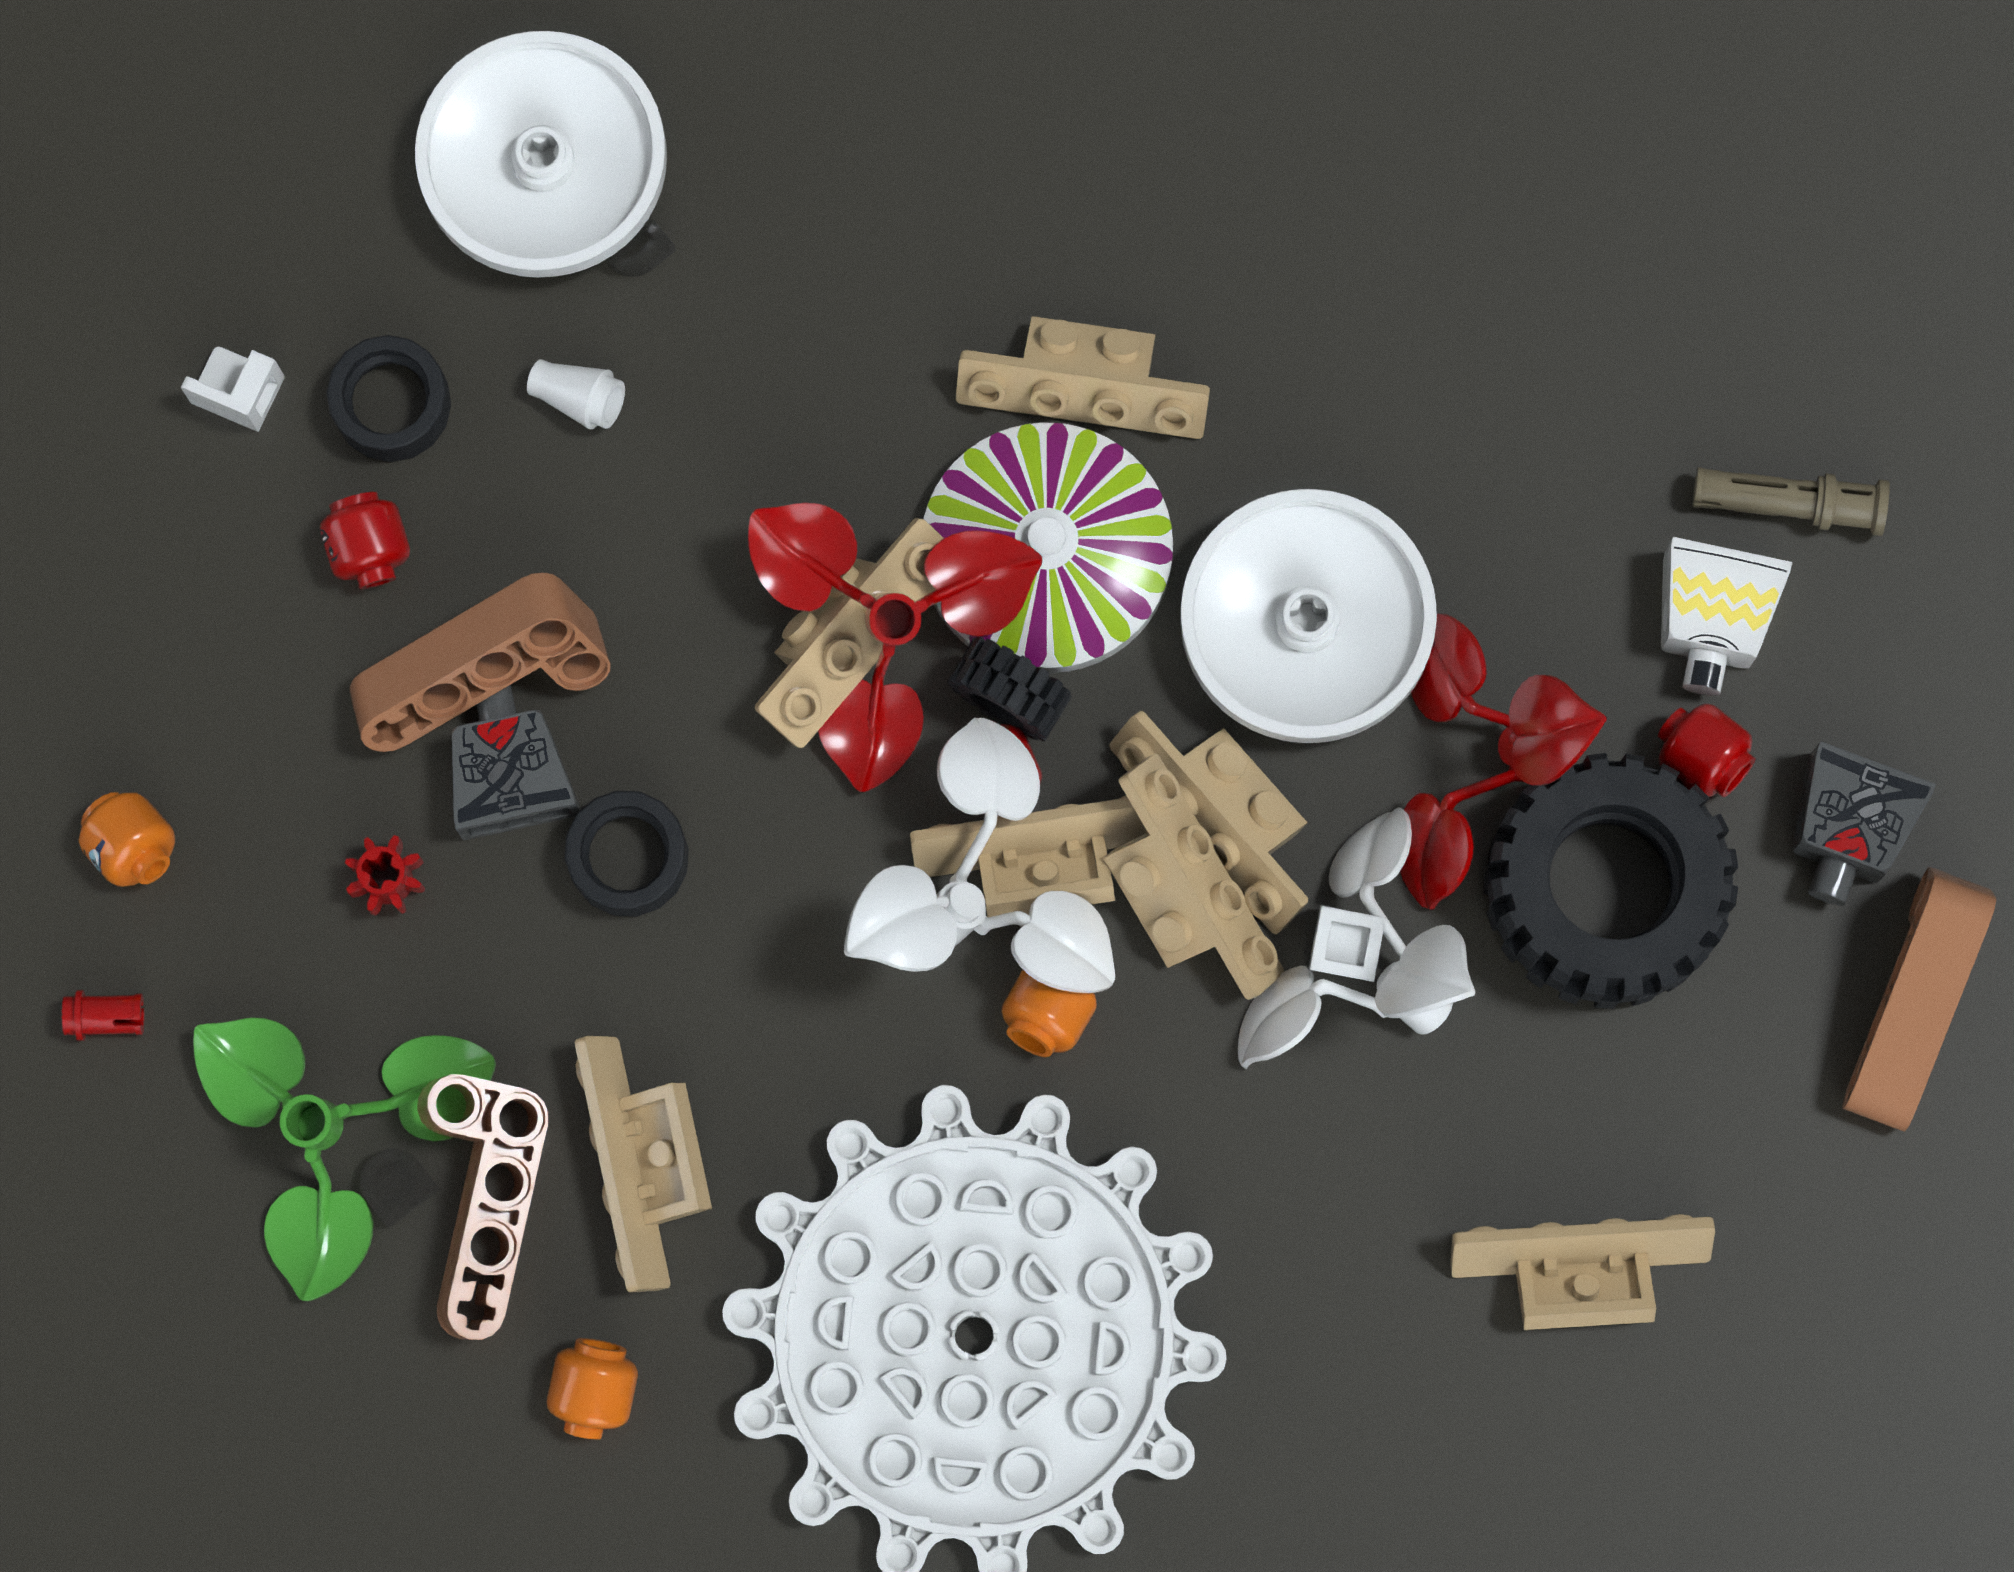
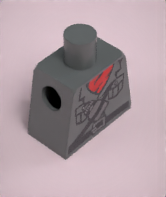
M511 685L476 705L479 722L460 725L452 729L454 824L456 831L463 841L575 817L581 811L564 764L541 710L516 713Z
M1820 741L1810 753L1807 761L1793 842L1794 853L1818 862L1808 893L1823 902L1844 906L1855 876L1869 882L1878 883L1894 863L1931 798L1936 784Z

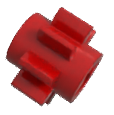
M394 835L390 839L388 847H377L369 837L365 838L364 846L367 851L360 859L347 858L345 860V864L353 872L357 873L358 878L357 881L351 883L346 888L348 894L355 898L369 893L367 910L374 916L381 911L383 904H393L400 913H405L406 905L403 900L411 891L422 893L425 890L422 883L413 878L412 874L413 870L419 868L424 863L423 859L418 853L410 854L402 859L400 855L403 850V842L399 836ZM389 862H391V866L399 876L396 881L385 880L381 889H379V885L371 876L374 870L385 871L388 868Z

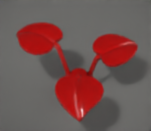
M796 503L779 507L758 508L751 513L748 525V547L751 561L760 582L775 600L794 610L813 611L820 608L826 602L833 586L867 608L865 615L866 627L871 636L882 643V649L872 676V684L861 680L818 730L819 739L827 754L842 770L853 787L860 792L871 790L892 777L914 751L923 729V709L917 693L911 687L904 684L893 683L883 685L891 657L895 653V645H902L912 640L920 629L921 613L940 601L944 620L950 627L960 633L971 636H988L1002 630L1016 618L1022 609L1032 582L1043 561L1042 556L1036 550L1013 537L990 531H963L943 538L931 549L925 558L924 572L930 584L936 589L935 591L915 602L910 597L899 593H885L874 598L840 577L848 572L856 561L857 541L853 528L847 519L834 509L816 503Z
M1437 614L1435 638L1423 674L1411 691L1414 702L1426 718L1435 722H1449L1453 720L1460 712L1461 707H1463L1469 714L1506 726L1498 741V751L1502 761L1509 765L1510 768L1506 772L1446 794L1441 803L1430 793H1419L1404 808V811L1407 812L1410 818L1412 839L1409 854L1400 873L1413 897L1422 907L1429 910H1434L1442 899L1449 896L1459 887L1470 868L1473 858L1474 844L1471 828L1464 815L1453 810L1455 806L1463 800L1511 782H1525L1534 786L1547 785L1554 782L1584 754L1607 720V717L1602 712L1582 700L1565 682L1551 675H1534L1526 679L1512 698L1509 715L1480 705L1471 695L1475 694L1483 686L1486 679V662L1482 648L1473 633L1463 623L1447 614Z

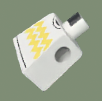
M1677 537L1671 539L1663 558L1661 648L1667 653L1688 657L1682 686L1685 690L1701 695H1720L1726 665L1737 668H1750L1759 653L1790 574L1792 562Z

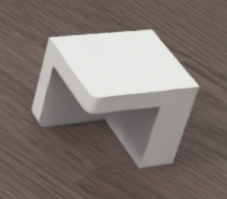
M215 347L199 380L197 381L186 376L181 389L191 404L259 432L285 376L275 359L254 350L246 358L222 347Z
M1320 905L1308 968L1313 971L1374 982L1386 918Z

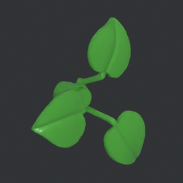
M245 1018L223 1023L200 1024L195 1027L193 1038L195 1063L203 1088L213 1106L229 1121L241 1126L257 1128L268 1124L274 1118L279 1109L280 1102H282L283 1109L280 1115L282 1134L293 1145L305 1148V1160L310 1162L318 1180L319 1191L307 1186H297L282 1193L270 1206L264 1225V1238L270 1257L288 1280L300 1300L312 1301L332 1292L348 1280L364 1260L373 1237V1219L367 1201L354 1191L341 1190L331 1193V1179L321 1159V1151L332 1147L339 1140L343 1131V1119L351 1116L387 1112L399 1107L401 1124L413 1136L434 1142L449 1140L453 1137L435 1133L421 1122L417 1111L418 1097L422 1089L430 1081L451 1074L467 1075L491 1081L496 1062L490 1052L473 1042L458 1037L432 1035L411 1039L396 1048L383 1064L382 1078L388 1090L394 1095L393 1097L356 1104L342 1103L336 1106L332 1102L314 1095L304 1094L294 1097L288 1092L296 1087L303 1078L305 1055L301 1042L286 1026L266 1018ZM445 1087L439 1092L436 1099V1108L444 1120L456 1123L465 1113L466 1101L459 1090L453 1087Z

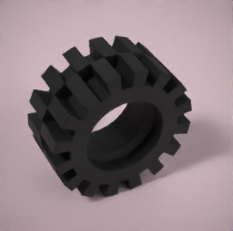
M978 636L972 639L947 681L956 694L963 696V700L968 704L977 706L981 713L986 716H992L1000 724L1019 727L1024 734L1037 741L1039 739L1046 741L1072 697L1069 689L1063 687L1064 684L1058 679L1050 677V673L1044 668L1036 667L1031 663L1030 659L1023 655L1021 657L1016 655L1012 649L1004 645L1000 647L995 641L985 640Z

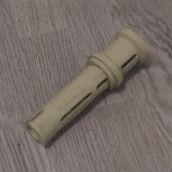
M1697 467L1692 508L1724 509L1735 512L1796 517L1798 519L1812 520V526H1818L1819 530H1829L1831 525L1867 528L1870 529L1873 536H1883L1888 513L1890 483L1889 480L1879 479L1875 485L1837 481L1835 474L1827 473L1824 476H1818L1817 481L1796 480L1748 473L1723 472Z

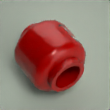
M374 491L348 496L329 505L331 514L321 521L320 533L334 576L342 580L357 579L360 589H370L396 580L394 568L405 563L410 556V546L397 505L392 501L379 500L377 492Z
M1702 704L1689 713L1680 707L1667 719L1657 735L1664 742L1659 755L1660 767L1664 763L1679 771L1680 773L1676 778L1677 782L1688 790L1696 784L1708 797L1716 793L1722 797L1728 796L1743 781L1755 763L1756 758L1750 754L1752 748L1751 734L1713 704Z

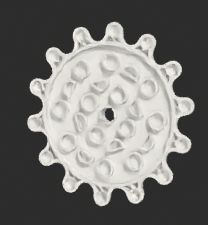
M949 1085L935 1087L926 1094L922 1102L923 1124L921 1132L916 1140L906 1147L893 1148L885 1146L877 1140L873 1132L864 1123L857 1120H845L838 1123L831 1129L827 1138V1150L836 1166L838 1174L837 1185L832 1194L823 1201L811 1203L801 1201L785 1192H776L766 1196L759 1203L756 1210V1223L760 1232L775 1242L783 1252L785 1265L781 1277L770 1287L763 1289L747 1288L735 1291L727 1298L722 1310L723 1321L732 1333L764 1343L771 1350L774 1359V1368L769 1380L761 1387L743 1395L737 1402L734 1411L737 1427L747 1437L754 1439L769 1438L777 1434H788L797 1438L805 1446L808 1454L806 1471L790 1492L789 1506L792 1514L805 1525L817 1526L826 1523L838 1511L848 1506H861L869 1509L877 1517L880 1524L881 1536L877 1546L876 1559L879 1568L883 1572H919L928 1552L934 1544L943 1539L950 1538L962 1540L972 1547L977 1557L979 1572H1027L1026 1550L1029 1539L1034 1532L1050 1525L1067 1529L1086 1551L1093 1554H1105L1113 1551L1120 1544L1124 1535V1524L1114 1507L1112 1499L1113 1486L1117 1479L1125 1472L1135 1469L1149 1471L1166 1480L1178 1479L1186 1475L1194 1463L1195 1452L1191 1441L1183 1433L1175 1429L1166 1417L1164 1410L1165 1400L1170 1390L1178 1384L1188 1381H1211L1218 1377L1225 1367L1227 1360L1226 1350L1221 1341L1214 1335L1195 1332L1185 1328L1178 1321L1174 1311V1299L1178 1291L1185 1284L1205 1275L1211 1267L1213 1254L1210 1244L1200 1234L1193 1232L1178 1233L1169 1237L1150 1233L1142 1225L1139 1218L1141 1199L1156 1180V1163L1150 1153L1142 1148L1128 1147L1120 1150L1108 1162L1099 1166L1087 1167L1077 1163L1070 1156L1066 1147V1136L1070 1125L1068 1107L1062 1100L1052 1095H1041L1033 1098L1027 1103L1020 1121L1014 1129L1001 1135H991L979 1129L971 1117L970 1105L965 1094L960 1089ZM977 1317L984 1319L990 1324L994 1338L986 1351L970 1355L958 1347L955 1333L962 1321Z

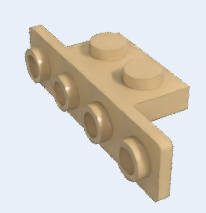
M1032 316L1023 358L963 350L961 352L958 366L956 401L963 405L1201 439L1204 435L1210 388L1201 384L1149 377L1155 334Z
M915 518L877 563L856 558L851 569L840 577L874 598L885 593H899L910 597L915 602L936 590L925 575L924 562L931 549L943 537L924 519ZM833 586L828 599L820 608L813 611H801L785 627L782 633V638L785 641L774 653L788 667L755 704L756 712L792 745L798 748H803L869 672L878 661L882 649V643L874 639L866 627L865 615L867 608Z
M1139 711L1133 715L1109 745L1111 751L1118 757L1127 771L1155 753L1161 757L1166 768L1176 777L1181 793L1200 826L1208 832L1213 848L1232 881L1242 890L1249 910L1263 922L1271 933L1278 934L1307 905L1308 897L1270 854L1295 837L1308 822L1224 728L1183 756L1145 712Z
M1155 753L1143 759L1119 779L1122 789L1148 833L1115 848L1103 859L1167 968L1215 947L1242 994L1247 1000H1250L1262 994L1280 977L1281 973L1284 972L1283 966L1278 959L1274 945L1263 934L1246 905L1242 890L1232 881L1215 852L1208 832L1200 826L1183 797L1176 777L1166 768L1161 757Z
M1123 796L1115 800L1083 805L1066 804L1056 809L1031 812L1026 818L1018 821L1009 820L998 815L996 826L971 870H980L987 917L1014 911H1022L1028 915L1033 901L1041 894L1049 891H1067L1082 897L1091 905L1115 901L1111 870L1103 858L1107 855L1108 849L1117 848L1148 833L1128 797ZM984 820L954 825L938 824L929 829L912 831L910 833L914 866L923 870L929 877L956 873L982 827Z
M585 1036L575 1040L578 1057L576 1061V1074L586 1095L591 1119L589 1136L599 1157L604 1181L602 1198L605 1208L612 1219L617 1243L615 1258L618 1271L624 1278L628 1292L659 1291L669 1288L670 1278L658 1224L712 1209L686 1083H669L631 1095L618 1038L608 1036Z
M1678 1214L1666 1217L1663 1220L1628 1222L1624 1219L1613 1218L1603 1220L1597 1224L1563 1226L1559 1223L1548 1222L1538 1224L1532 1228L1498 1230L1488 1226L1476 1227L1467 1232H1457L1452 1235L1451 1274L1454 1278L1516 1274L1524 1330L1654 1322L1656 1304L1650 1266L1709 1262L1715 1236L1714 1220L1712 1217L1693 1218L1689 1215Z

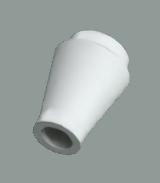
M539 359L530 371L527 381V393L540 398L588 429H594L597 426L609 428L616 421L621 411L625 397V384L623 381L615 379L611 370L555 364Z

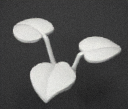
M973 718L944 745L938 758L937 778L941 791L957 809L971 815L985 813L983 825L957 872L950 878V883L944 886L937 894L931 878L917 867L898 865L879 872L863 889L851 912L846 931L844 954L852 958L873 960L900 970L913 972L927 971L944 963L952 954L954 946L959 944L973 930L980 935H985L991 929L1014 924L1022 928L1017 931L1012 939L1011 952L1019 966L1029 976L1047 986L1069 992L1096 993L1105 991L1113 985L1115 980L1111 943L1107 927L1101 915L1088 901L1067 891H1049L1041 894L1033 901L1029 915L1022 911H1014L987 917L985 915L986 905L983 893L978 887L967 882L968 875L996 826L997 815L1014 821L1023 820L1034 809L1040 793L1038 770L1024 744L1005 727L986 718Z
M1397 807L1392 812L1375 818L1355 832L1336 854L1329 873V885L1337 896L1349 898L1359 893L1360 900L1370 915L1386 918L1383 934L1400 958V961L1390 964L1381 973L1377 981L1375 997L1325 979L1314 982V974L1306 966H1297L1281 973L1280 977L1272 985L1254 998L1244 1016L1238 1039V1059L1241 1066L1246 1070L1250 1064L1277 1057L1298 1044L1310 1032L1316 1022L1321 1009L1320 996L1325 994L1334 995L1370 1008L1382 1018H1400L1416 1033L1421 1035L1428 1034L1437 1029L1448 1017L1454 1002L1475 995V989L1467 966L1466 945L1462 935L1450 925L1433 927L1418 935L1406 946L1374 898V886L1384 885L1393 880L1400 872L1409 854L1412 839L1411 822L1409 815L1402 808Z

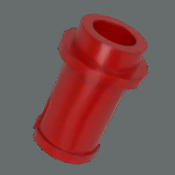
M76 990L75 996L63 997L62 1028L64 1035H76L77 1041H85L86 1035L91 1034L143 1035L145 1021L144 1008H141L144 1005L143 994L85 996L84 990Z

